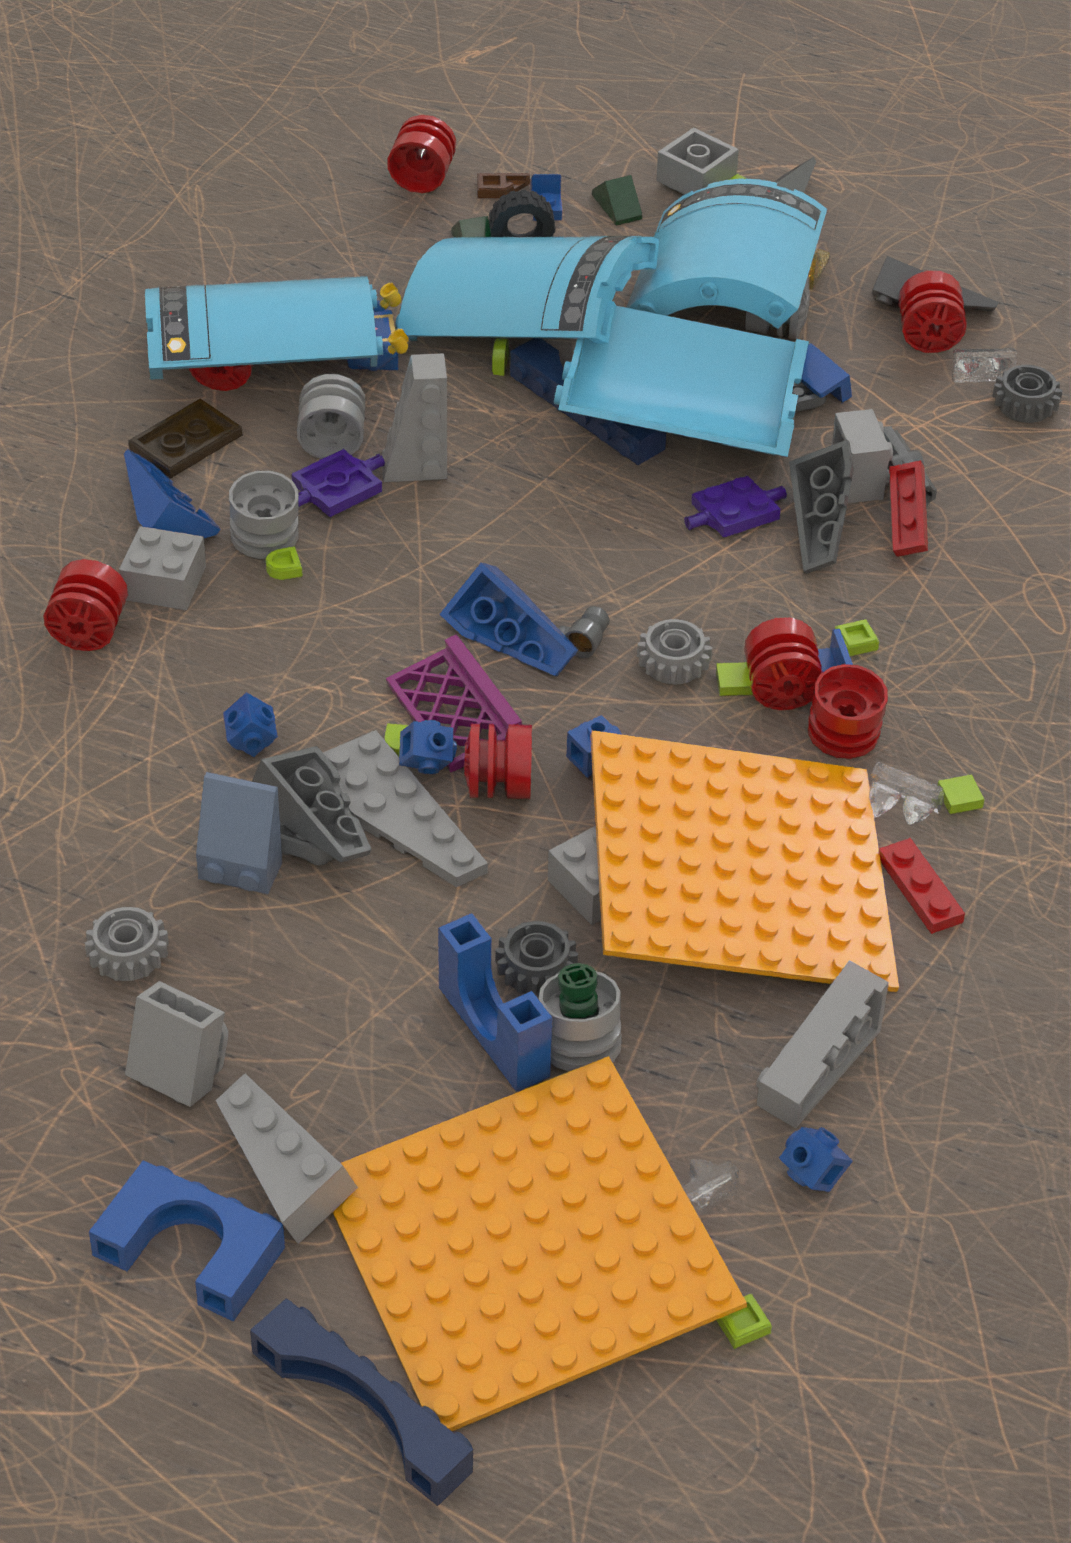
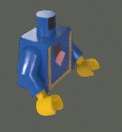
M387 283L381 288L380 295L383 300H377V308H373L376 336H382L383 355H378L377 366L374 367L370 365V358L347 359L349 368L368 369L371 371L398 370V354H403L407 351L409 337L403 329L395 330L392 310H388L389 306L396 307L401 303V295L393 283Z

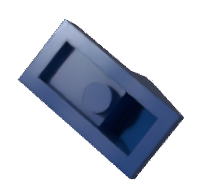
M561 174L532 175L530 192L534 191L540 196L543 195L546 201H549L551 204L554 220H562Z

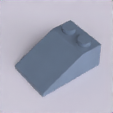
M206 772L203 782L196 850L198 879L238 887L247 891L269 894L282 865L278 787Z

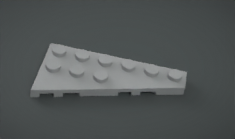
M377 730L323 752L338 770L341 777L339 781L340 788L343 793L348 794L351 801L349 805L351 814L359 819L364 830L377 838L383 836L393 842L394 848L403 854L409 852L423 861V867L455 887L488 873L487 861L408 767L399 766L398 755Z

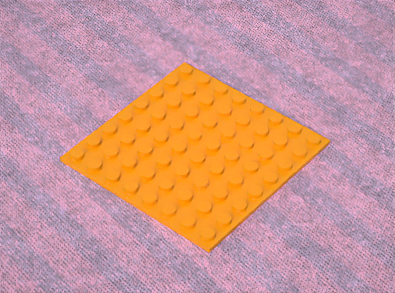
M592 730L590 738L603 955L827 984L833 983L850 960L888 981L887 991H898L899 983L881 861L878 854L879 848L867 769Z
M609 1056L341 1162L358 1188L332 1212L420 1406H427L432 1409L439 1417L440 1422L450 1431L460 1429L747 1307L745 1298Z

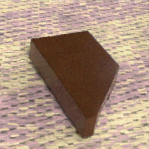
M477 173V198H500L511 191L517 192L530 184V173Z

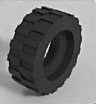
M526 190L511 191L509 194L501 196L497 202L495 201L492 210L489 212L491 237H554L553 234L556 227L551 204L549 201H546L543 195L540 196L537 192ZM526 213L535 217L537 221L536 227L530 232L515 234L508 229V221L515 215Z

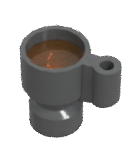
M591 606L586 609L581 619L573 622L571 627L559 626L558 629L578 649L574 656L589 658L600 645L603 639V632L609 625L610 619L602 608Z

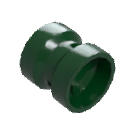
M581 963L563 967L558 975V985L561 991L559 995L561 1012L571 1018H585L593 1015L598 1008V995L595 991L598 985L596 970L587 964Z

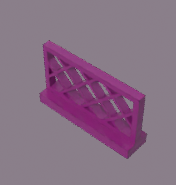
M457 634L444 640L445 649L386 678L387 685L413 721L435 720L440 723L451 724L453 740L459 746H465L468 737L455 735L458 726L471 727V724H480L481 733L482 729L489 730V724H494L499 734L497 740H505L509 724L523 725L522 720ZM444 662L449 667L446 675L431 673L432 668ZM408 680L419 681L416 690L401 689L399 685ZM426 683L442 684L439 694L423 692ZM449 686L464 687L465 690L462 697L446 695ZM419 700L434 702L432 711L417 710ZM442 704L458 706L455 715L440 714L439 711ZM465 707L480 709L481 712L478 719L462 717ZM465 752L456 756L453 762L446 766L450 773L464 767Z

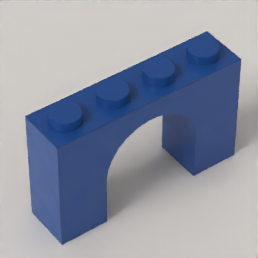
M471 913L438 928L439 989L514 1090L519 1092L550 1077L552 1016L532 991L506 1003L502 1002L492 975V938Z
M143 1160L90 1229L89 1237L92 1256L128 1272L151 1239L162 1230L179 1224H196L213 1231L222 1242L195 1281L197 1303L199 1306L234 1322L285 1249L283 1224L270 1214H260L245 1207L235 1198H225L210 1191L199 1182H190L175 1175L164 1166H155Z

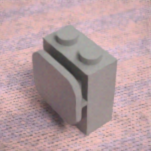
M158 981L136 997L125 1075L146 1087L153 1088L173 1098L176 1102L191 1107L212 1090L214 1075L223 1068L228 1042V1029L223 1022L225 1012Z

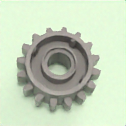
M668 619L649 626L647 634L641 633L640 642L637 645V657H639V666L645 667L647 675L662 683L677 685L700 678L701 671L709 669L712 647L710 646V638L704 637L701 628L699 629L688 621Z
M121 907L107 911L98 920L95 919L93 921V930L86 931L87 942H85L86 956L89 957L90 966L92 968L98 967L101 976L106 975L115 981H133L147 977L155 968L161 967L160 958L168 956V933L164 930L163 921H156L153 912L150 911L148 913L138 907Z

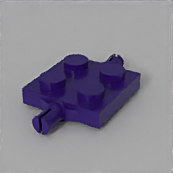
M342 449L292 473V481L297 489L301 491L298 493V507L307 503H313L326 515L332 517L382 492V481L372 471L385 466L383 456L376 454L364 461L353 457L345 449Z
M749 476L739 477L717 486L708 487L692 493V505L699 513L686 516L684 518L685 526L688 530H692L702 525H708L716 529L724 538L779 520L780 508L775 501L786 499V490L782 485L767 491L763 490Z

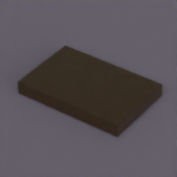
M200 398L128 440V445L132 452L152 462L166 476L173 478L243 436L242 426Z

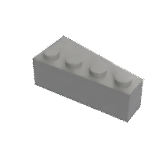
M444 353L411 355L401 388V397L394 411L393 424L389 428L387 444L382 452L385 466L382 467L383 482L447 479V374Z
M849 960L790 1041L784 1046L770 1068L766 1067L759 1075L756 1082V1087L759 1088L757 1106L792 1127L797 1128L880 1033L889 982Z
M246 1073L215 1100L281 1222L297 1244L304 1240L358 1188L344 1166Z

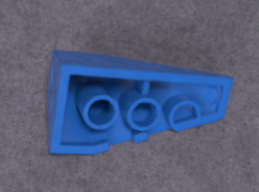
M129 449L125 451L124 457L136 516L143 527L203 536L204 538L219 533L221 529L203 509L199 508L196 512V508L190 503L192 499L174 487V482L159 468Z
M481 562L439 614L462 636L554 676L559 675L578 651L569 639L511 579L496 566Z

